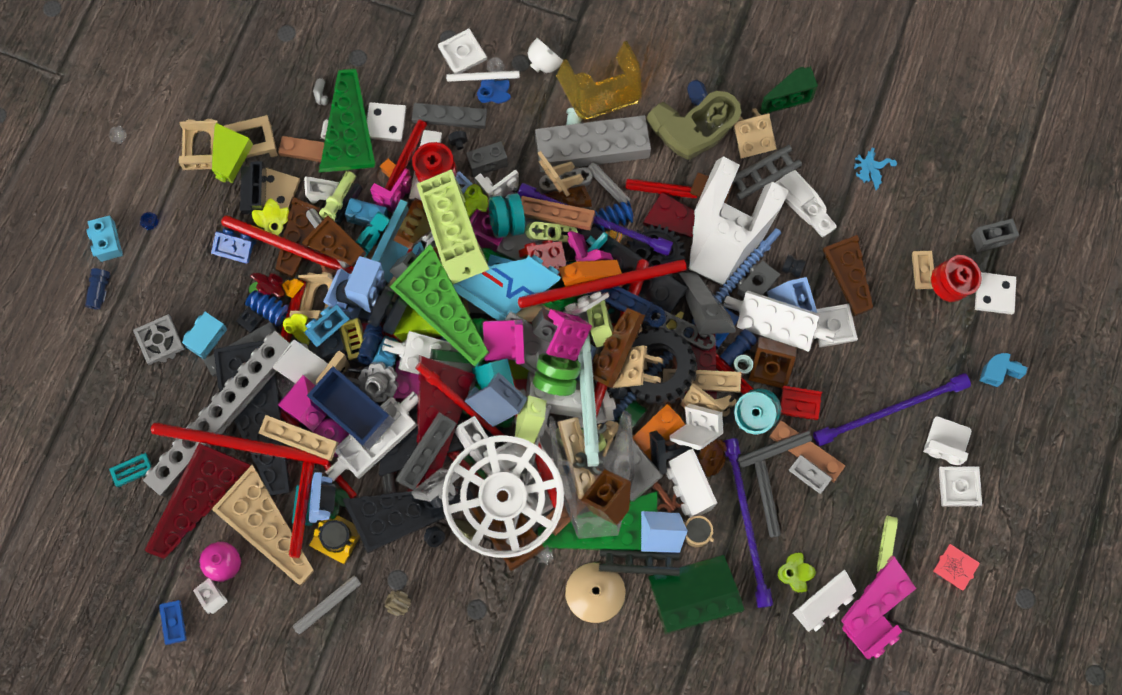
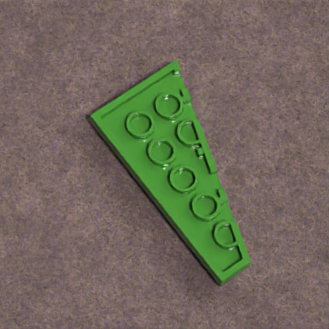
M429 244L390 288L472 365L477 367L489 354V351L435 250Z

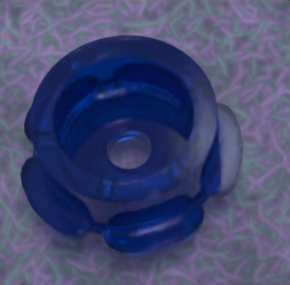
M146 212L140 218V225L146 228V230L154 229L159 223L155 213Z

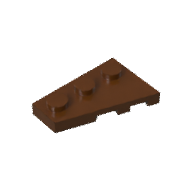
M329 216L302 242L305 246L352 267H355L359 256L364 257L367 254Z

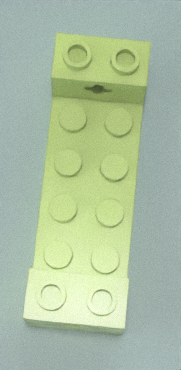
M452 169L416 184L442 265L452 284L489 270L486 258L477 242L464 205L466 201Z

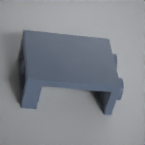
M497 373L489 385L482 390L473 387L464 402L494 427L518 414L528 398L505 377Z

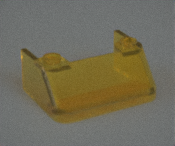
M627 41L623 42L616 56L624 74L595 83L587 73L574 74L567 59L563 60L556 76L577 116L581 119H590L636 104L642 97L640 64Z

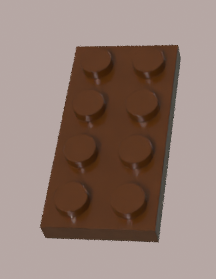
M505 490L499 491L497 499L500 502H505L508 499V493ZM481 506L471 508L480 523H482L486 513L482 510ZM522 513L519 514L516 529L527 523ZM493 519L488 527V530L507 532L505 522ZM532 528L517 536L519 548L528 545L538 538ZM490 537L498 551L511 550V546L506 543V539ZM541 544L525 554L503 559L509 569L513 571L545 550V548Z

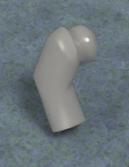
M321 78L317 79L313 89L316 103L320 106L321 104H328V96L323 95L326 82Z

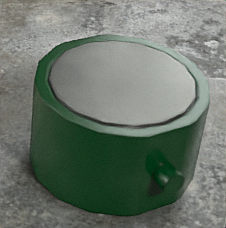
M634 400L622 413L617 423L631 433L642 421L648 410Z

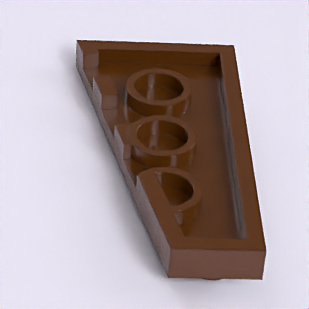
M293 197L287 227L283 236L288 240L305 246L302 244L303 240L315 229L306 217V212L313 208L319 214L321 209ZM280 249L275 269L294 278L304 258Z
M414 199L393 241L409 249H412L424 236L429 235L431 232L422 200Z

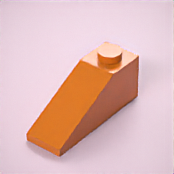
M617 260L580 261L559 268L564 286L622 273Z

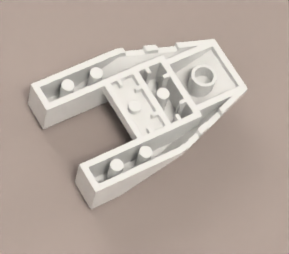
M724 156L715 162L694 210L693 244L691 246L689 264L690 270L720 285L725 284L744 260L760 245V242L780 211L789 191L774 182L765 185L752 216L725 204V198L740 165Z
M524 389L520 390L526 396V391ZM475 416L458 425L455 430V434L465 449L479 440L488 438ZM546 424L543 437L540 438L539 442L543 451L552 459L559 471L563 484L564 501L570 498L565 474L562 471L555 437ZM507 442L497 448L496 453L511 454L521 458L527 447ZM486 445L480 446L469 453L476 462L489 456ZM498 460L501 472L512 473L517 465L514 461ZM534 461L533 467L536 469V471H537L538 474H539V471H538L537 466H536L535 461ZM490 462L481 467L488 476L493 474ZM526 468L523 469L518 477L523 484L527 474ZM530 474L528 485L536 484L535 479ZM544 490L545 501L541 515L553 508L546 490ZM538 492L527 494L525 505L534 511L538 504Z

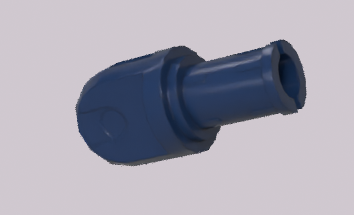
M692 80L687 86L688 95L694 105L698 106L708 95L704 84L699 80Z

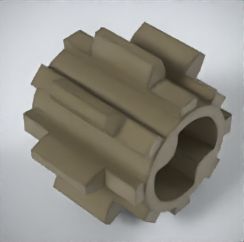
M391 591L385 600V608L388 609L387 612L395 616L405 615L411 605V599L408 598V594L402 591Z

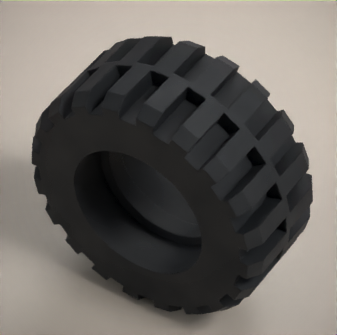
M659 327V330L650 328L647 333H643V331L638 333L639 337L634 340L632 347L647 346V355L656 350L671 352L677 360V370L674 376L664 383L655 384L643 381V385L629 386V389L639 399L645 400L649 404L658 403V405H665L666 402L671 404L676 402L675 399L683 398L685 396L684 393L690 389L692 382L696 380L697 376L696 357L690 344L682 335L679 336L673 330L667 331L666 328Z

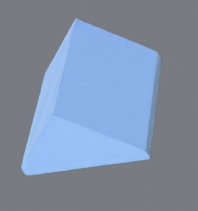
M642 511L641 552L680 553L687 534V529L680 513Z

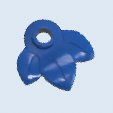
M482 80L477 97L484 103L491 101L504 103L511 98V95L507 93L510 82L509 80Z

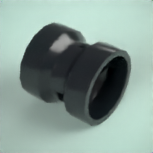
M788 254L782 272L792 273L794 277L799 278L806 261L802 259L797 260L794 256Z

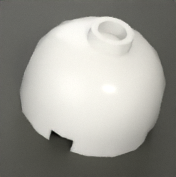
M538 38L529 47L528 58L532 62L530 66L537 72L540 70L545 73L554 72L564 62Z

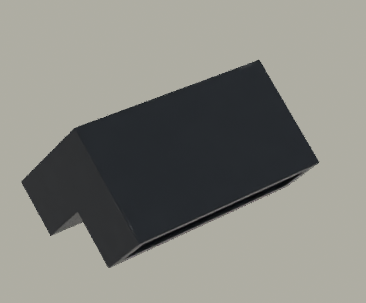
M262 161L250 162V166H241L240 211L242 215L252 214L253 210L263 211L266 203L267 170Z

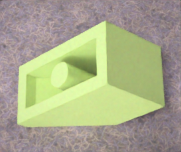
M605 300L587 310L588 322L592 325L590 332L596 347L604 346L603 343L607 337H611L614 333Z
M528 395L527 401L517 414L515 437L525 439L534 444L545 419L546 400Z

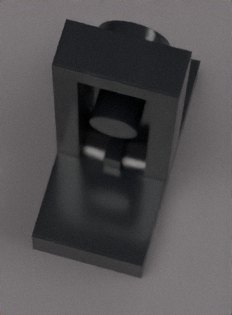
M657 430L649 432L651 462L661 474L667 473V459L677 457L693 449V447L672 442L670 439L665 441Z

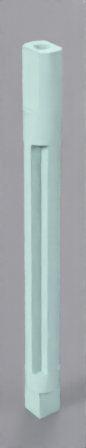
M589 333L578 355V362L581 364L579 379L585 454L587 455L588 467L599 465V443Z

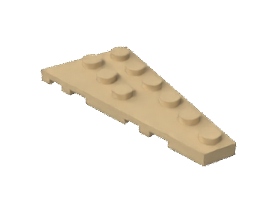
M251 465L212 510L298 585L302 586L314 570L302 549L300 558H291L289 556L292 532L256 469Z

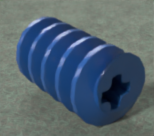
M628 200L627 205L624 201L620 202V207L617 204H613V210L610 206H606V212L603 208L599 209V214L595 211V216L606 221L608 220L610 223L613 222L619 225L621 221L625 226L626 219L633 223V212ZM595 224L597 228H600L602 231L605 232L604 226L602 227V225L600 226V224Z
M254 290L247 297L245 305L247 307L251 306L253 311H257L259 315L269 319L270 323H275L276 327L281 325L286 318L289 306L286 304L281 307L283 302L279 300L275 303L276 296L269 299L270 295H263L259 291Z

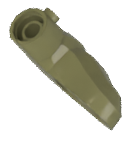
M715 91L708 94L685 117L680 116L679 112L667 103L661 102L651 110L646 117V122L671 150L689 160L717 145L738 122L741 108L735 96L728 92Z

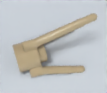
M607 421L604 423L607 428L601 434L604 436V439H607V443L602 453L603 457L606 456L613 437L618 432L619 424L617 422ZM598 424L597 429L600 430L602 424ZM584 433L579 435L580 439L584 438Z

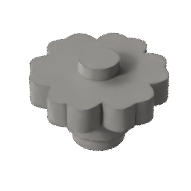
M372 362L369 367H365L361 371V375L358 378L362 383L360 389L369 397L372 396L375 402H384L388 396L392 397L399 387L398 382L395 381L398 377L393 367H386L383 362Z

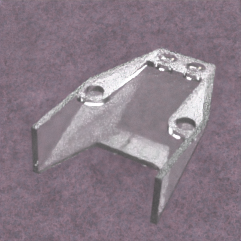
M623 411L613 448L607 452L605 457L602 456L603 452H599L598 459H601L604 463L595 466V468L601 471V473L606 469L629 480L632 486L634 479L631 415L627 411ZM552 416L548 417L552 460L562 480L563 502L578 539L618 535L622 520L618 525H615L593 514L583 504L581 499H578L575 489L574 467L567 460L562 438L555 420ZM600 474L594 475L595 480L599 477Z

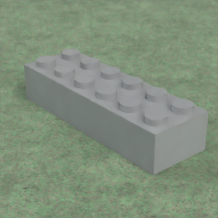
M645 115L535 129L537 153L541 151L552 167L569 161L575 167L589 166L593 162L599 165L650 158L651 147ZM539 163L540 172H544L545 170Z

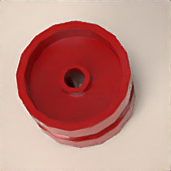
M428 142L415 151L412 158V166L419 183L451 169L456 177L454 157L446 145L438 142Z
M956 255L937 265L931 275V283L935 293L947 302H957L975 293L981 286L982 281L981 271L977 263L965 255Z

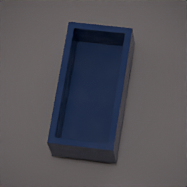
M334 366L330 368L307 395L309 399L368 450L372 448L395 421L392 416Z

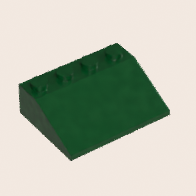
M724 555L680 567L679 576L656 574L648 576L665 635L740 614L744 611L739 591Z

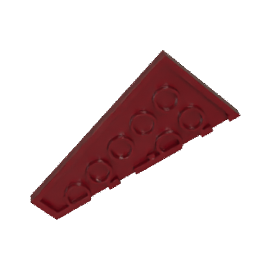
M419 355V362L430 371L440 376L439 379L462 399L465 400L467 398L475 374ZM419 373L420 384L417 413L418 444L439 412L458 424L463 410L439 388L428 383L425 380L426 377ZM457 424L420 480L421 482L427 480L440 468L442 469Z
M199 443L145 551L165 559L181 542L182 537L196 526L195 524L202 516L205 517L226 494L225 492L248 470L251 464Z

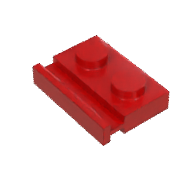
M783 386L780 403L781 415L818 420L822 392Z

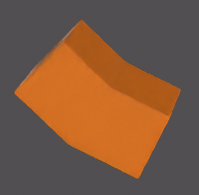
M387 159L380 165V168L390 178L396 165L390 159Z

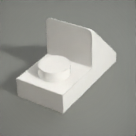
M306 176L304 178L305 195L312 204L320 199L327 200L328 197L333 195L339 182Z
M209 578L193 590L208 614L215 613L228 602Z

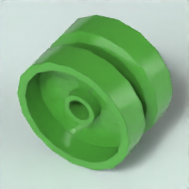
M542 353L538 357V370L535 371L533 384L536 388L548 394L558 396L572 395L575 393L577 385L575 378L579 376L581 364L577 360L574 361Z

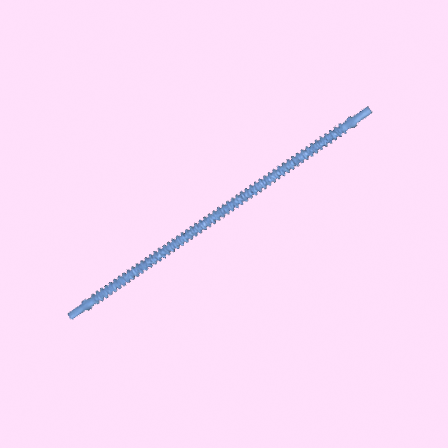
M775 228L765 241L762 240L759 248L754 249V253L750 254L751 257L748 256L747 260H744V264L740 265L741 268H737V272L733 273L734 276H730V280L726 281L727 284H723V288H719L720 292H716V298L721 304V300H725V296H729L728 292H732V288H736L735 284L738 285L739 280L741 281L742 277H746V273L750 271L749 269L754 264H757L756 261H760L759 257H763V253L771 248L770 245L781 234L779 229ZM692 319L691 324L695 325L694 319ZM684 329V336L690 338V335L692 336L693 329ZM663 351L664 355L659 356L663 358V364L659 362L658 364L653 363V367H649V372L646 371L645 374L658 376V372H662L661 368H665V364H669L668 360H672L674 355L669 351ZM632 391L627 392L628 396H625L624 400H620V404H616L617 408L613 410L614 420L612 421H618V417L622 415L621 413L625 411L633 400H637L636 395ZM565 462V466L561 467L566 478L571 473L568 462Z

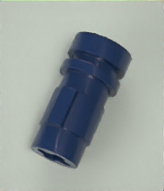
M92 268L85 307L100 310L101 304L105 301L107 293L105 286L108 285L107 280H109L110 272Z
M368 324L365 328L358 354V360L363 364H371L373 362L378 345L382 342L385 332L380 325L374 327Z
M744 329L719 357L731 367L735 359L749 351L751 346L753 347L758 340L749 330Z

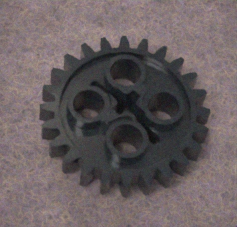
M652 224L650 230L644 226V232L637 230V233L656 239L661 237L673 242L671 248L673 254L667 257L658 253V256L654 255L652 257L651 254H656L657 252L649 244L631 238L633 242L627 241L629 249L637 254H646L644 259L653 265L681 259L685 260V257L681 256L685 254V249H681L684 247V243L679 242L680 236L674 237V230L668 233V227L662 230L661 225H659L657 229H654Z

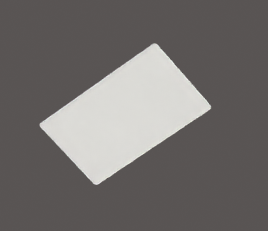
M293 340L287 347V349L289 347L290 349L283 356L281 355V359L277 360L273 368L295 384L304 375L316 385V379L328 363L296 340Z

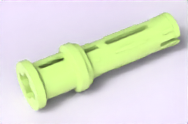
M346 171L333 195L327 198V204L319 212L323 219L327 216L333 220L336 219V213L342 208V201L356 179L354 173Z

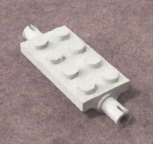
M751 291L745 293L743 301L727 296L724 301L723 307L738 311L740 314L737 328L747 329L752 333L806 351H810L812 342L816 338L830 343L834 342L836 331L820 327L819 318L821 314Z
M411 331L408 332L406 341L402 343L386 338L384 343L391 345V347L383 345L382 348L383 351L399 355L400 364L398 369L418 375L420 372L415 367L420 363L419 355L430 359L431 349L458 351L449 342ZM444 361L450 366L473 373L472 368H475L474 365L468 363ZM474 376V379H473V381H472V385H473V386L475 385V381H476L475 376Z
M412 391L401 403L390 397L380 406L395 421L370 450L362 446L351 435H348L337 446L335 451L338 455V461L325 471L329 478H332L334 481L342 472L350 469L360 479L417 426L408 414L418 403V395Z

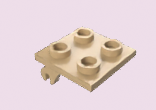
M754 108L752 109L754 113L753 118L744 120L740 116L738 122L734 125L741 159L776 150L769 113L761 115Z
M538 152L541 158L539 161L540 165L545 170L549 179L552 180L559 193L563 191L566 196H569L570 194L567 189L583 182L584 179L581 174L560 179V175L570 172L575 168L571 161L552 167L542 152Z
M645 345L631 347L613 388L643 385V381L652 383L657 381L661 383L660 377L643 373L644 362L654 364L659 362L663 364V358L647 355V346Z
M693 383L680 405L684 409L688 404L722 412V416L726 417L730 413V408L728 407H733L736 404V399L730 402L731 395L715 400Z

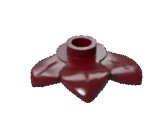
M262 273L251 274V278L258 282L256 289L260 293L265 295L273 293L278 297L285 295V291L282 289L283 279L273 273L269 276Z

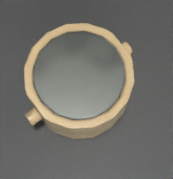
M693 516L687 522H684L687 529L685 537L687 544L692 547H702L708 544L709 541L713 542V526L706 517Z

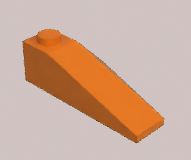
M667 404L632 438L651 461L649 432L657 430L666 441L670 439V435L683 427L685 423Z

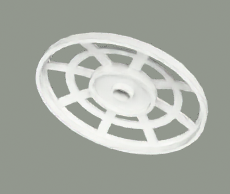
M514 436L488 437L468 446L451 464L445 477L442 493L443 509L447 522L461 542L478 553L500 558L519 556L541 545L555 529L561 517L564 501L562 480L552 459L535 444ZM494 442H513L523 445L527 449L521 458L511 454H497ZM480 446H487L489 456L478 461L469 471L459 465L462 459ZM534 452L546 462L553 474V480L542 482L536 469L528 463ZM498 460L514 461L517 465L512 473L501 472ZM490 462L493 474L485 480L474 474L480 467ZM524 468L532 474L536 484L525 486L518 478ZM456 472L464 477L460 493L461 502L449 505V485L453 473ZM471 481L480 488L478 498L467 501V488ZM556 487L557 504L553 518L549 520L541 515L545 501L544 490ZM501 490H505L508 493V499L505 502H500L497 499V493ZM538 492V504L534 511L525 505L527 494ZM481 506L482 510L486 513L481 524L477 523L472 517L469 508ZM463 510L468 522L477 530L472 540L465 537L458 529L451 513ZM521 512L531 518L525 525L515 530L512 518ZM493 519L505 522L507 532L488 530V527ZM536 521L547 527L536 540L519 548L517 536L529 530ZM484 535L501 539L509 538L511 550L495 551L483 548L478 544Z

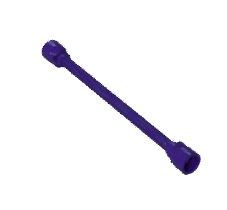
M525 183L521 184L518 191L520 198L525 196L565 204L541 195L540 192L536 191L537 188ZM594 217L593 223L600 224V226L602 225V227L604 226L615 232L618 231V233L620 232V234L627 235L633 239H638L640 242H645V244H649L650 247L654 248V251L668 256L671 251L673 242L661 237L658 239L646 237V235L644 236L631 229L628 230V228L626 229V227L624 228L613 222L610 223V221L608 222V220L606 221L603 218Z
M966 373L950 378V382L946 383V385L879 410V412L861 417V419L859 418L843 426L831 429L825 427L813 432L814 440L820 447L834 441L833 438L837 437L840 433L842 434L948 391H955L956 393L971 387L970 379Z
M737 438L723 441L727 448V451L724 452L725 457H729V461H731L743 521H745L744 526H746L745 531H747L746 536H748L747 539L757 581V592H755L758 608L769 607L774 604L771 590L767 589L764 583L761 563H759L760 558H758L752 521H750L749 508L738 462V455L741 454Z

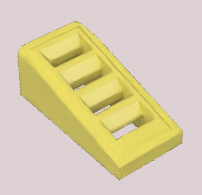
M355 318L347 321L340 327L349 360L358 358L359 352L353 354L352 350L360 348L363 341L364 332L361 320ZM350 329H357L356 331L348 333V330ZM357 334H358V337H356V338H353V339H350V338H349V337H351V336H354V335H357ZM360 341V344L351 346V343Z

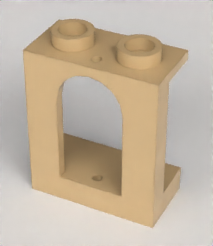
M267 115L224 125V127L235 132L258 127L263 128L266 142L253 145L246 158L269 153L271 157L278 156L271 123Z
M190 119L180 122L183 130L182 156H179V164L183 170L212 169L214 126L216 123L219 124L217 120L205 119L204 121H196ZM201 131L209 133L211 136V155L193 156V138L195 134Z
M307 273V275L298 276V278L306 282L300 310L290 311L289 317L295 313L306 315L308 317L306 324L314 318L317 321L322 317L320 314L322 311L312 310L313 301L319 286L326 284L329 290L334 279L331 273Z

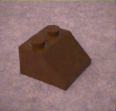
M759 337L749 380L779 388L787 386L795 362L797 347Z
M604 469L581 498V501L593 514L618 525L629 511L631 482Z

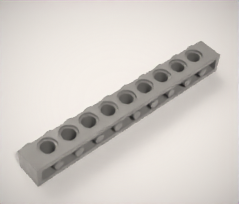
M276 331L269 333L265 337L262 346L256 348L251 353V358L247 363L244 362L238 368V373L226 381L225 388L213 396L210 405L204 407L199 412V417L196 421L191 422L186 428L203 431L204 424L209 423L207 432L222 434L277 372L273 366L290 343ZM274 349V356L268 358L269 350ZM261 364V371L255 373V366ZM248 378L249 383L243 388L242 381ZM235 393L236 398L230 403L229 396ZM222 408V415L216 417V411ZM175 439L172 443L173 447L160 456L159 463L147 471L143 481L158 495L167 497L179 483L199 442H196L195 446L190 447V441ZM202 443V444H204V445H206V446H209V447L212 446V445H210V444ZM182 453L183 459L177 462V455ZM166 468H169V475L167 477H164V470Z

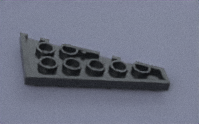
M455 486L458 494L449 502V505L461 502L460 493L462 486ZM469 486L466 494L467 501L474 499ZM412 491L343 499L367 554L446 518L443 506L433 508L429 501L414 498Z

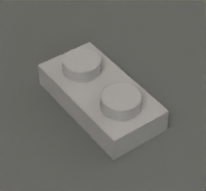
M801 454L789 469L791 473L819 494L822 493L832 480L831 476Z

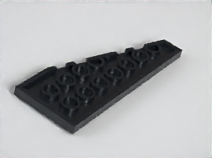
M593 224L591 231L576 228L578 233L583 235L585 241L590 236L597 240L604 232ZM607 235L606 243L599 249L600 251L611 253L613 260H617L622 273L634 271L638 261L644 259L610 235ZM586 242L588 248H590L591 245L588 242ZM664 275L644 280L639 297L672 314L688 287L670 275ZM630 284L623 285L622 289L628 291ZM657 313L652 315V320L659 319ZM642 322V327L645 328L646 330H648V329H650V328H654L655 330H659L658 328L652 327V326H650V325H648V324Z

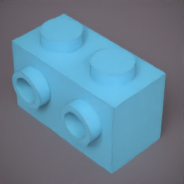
M111 216L88 221L89 228L86 231L89 239H92L91 252L93 256H96L101 262L123 256L116 225Z
M204 312L203 315L196 319L191 331L189 330L185 333L182 343L187 349L202 359H206L227 331V328L222 322Z

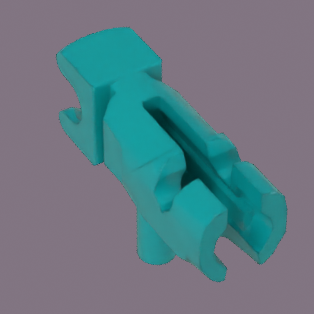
M379 211L370 222L371 225L367 226L355 241L367 253L364 258H366L376 244L380 231L382 232L391 220Z

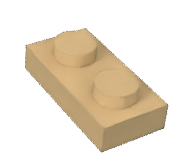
M913 251L912 262L915 289H933L931 283V275L934 270L932 251Z

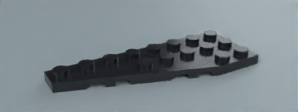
M264 340L214 349L217 382L220 392L225 388L226 381L238 373V368L244 362L247 363L251 358V353L256 348H260ZM273 349L269 350L268 358L274 356ZM261 364L255 366V373L261 371ZM276 373L234 421L244 439L285 446V443L259 434L265 415L282 421L281 408L278 406L280 399ZM248 378L242 381L243 388L248 385ZM235 393L229 396L230 403L235 400ZM250 452L270 496L291 493L287 458Z

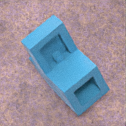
M1001 353L995 355L985 364L979 381L998 387L1003 383L1005 375L1021 379L1026 375L1028 367L1022 366V363L1017 361L1010 362L1011 354Z

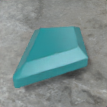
M603 232L597 240L590 236L586 241L591 245L587 252L595 249L599 250L606 243L608 234Z

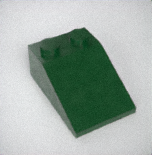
M800 67L788 75L764 97L759 113L761 115L812 102L818 87L812 68Z

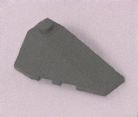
M696 272L679 273L680 283L688 287L685 297L699 335L734 333L736 329L730 314Z

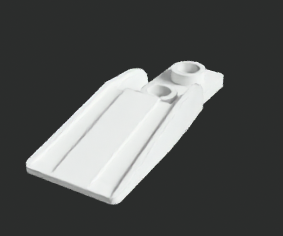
M796 170L775 182L789 190L784 201L809 225L811 224L821 237H825L836 229V224L826 214V206L819 195Z

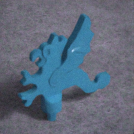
M871 148L867 153L866 159H862L861 155L855 158V160H859L861 163H855L854 169L861 167L862 170L859 171L861 174L856 172V176L860 177L863 183L866 180L869 182L871 178L875 190H877L879 185L882 184V175H880V171L877 169L884 168L887 163L895 167L897 161L889 158L881 162L874 161L875 148Z

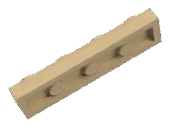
M663 369V383L671 379L677 369ZM696 370V380L692 384L694 383L703 391L741 393V372Z
M265 415L259 431L261 435L332 461L339 443Z
M575 417L557 422L576 493L578 499H581L595 482V477L589 470L573 466V463L578 462L581 464L582 462L581 458L577 457L576 454L579 452L585 453L584 438H579V435L582 434L579 419Z

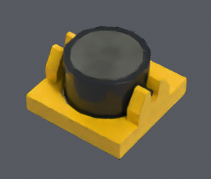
M337 515L334 520L329 518V520H321L319 522V527L315 529L314 537L309 546L345 565L360 537L353 523Z

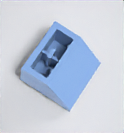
M359 256L345 287L347 298L370 313L380 290L383 291L386 285L381 263Z
M807 277L788 281L767 291L769 298L817 313Z

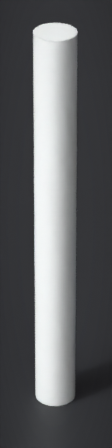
M519 71L447 74V82L520 78Z

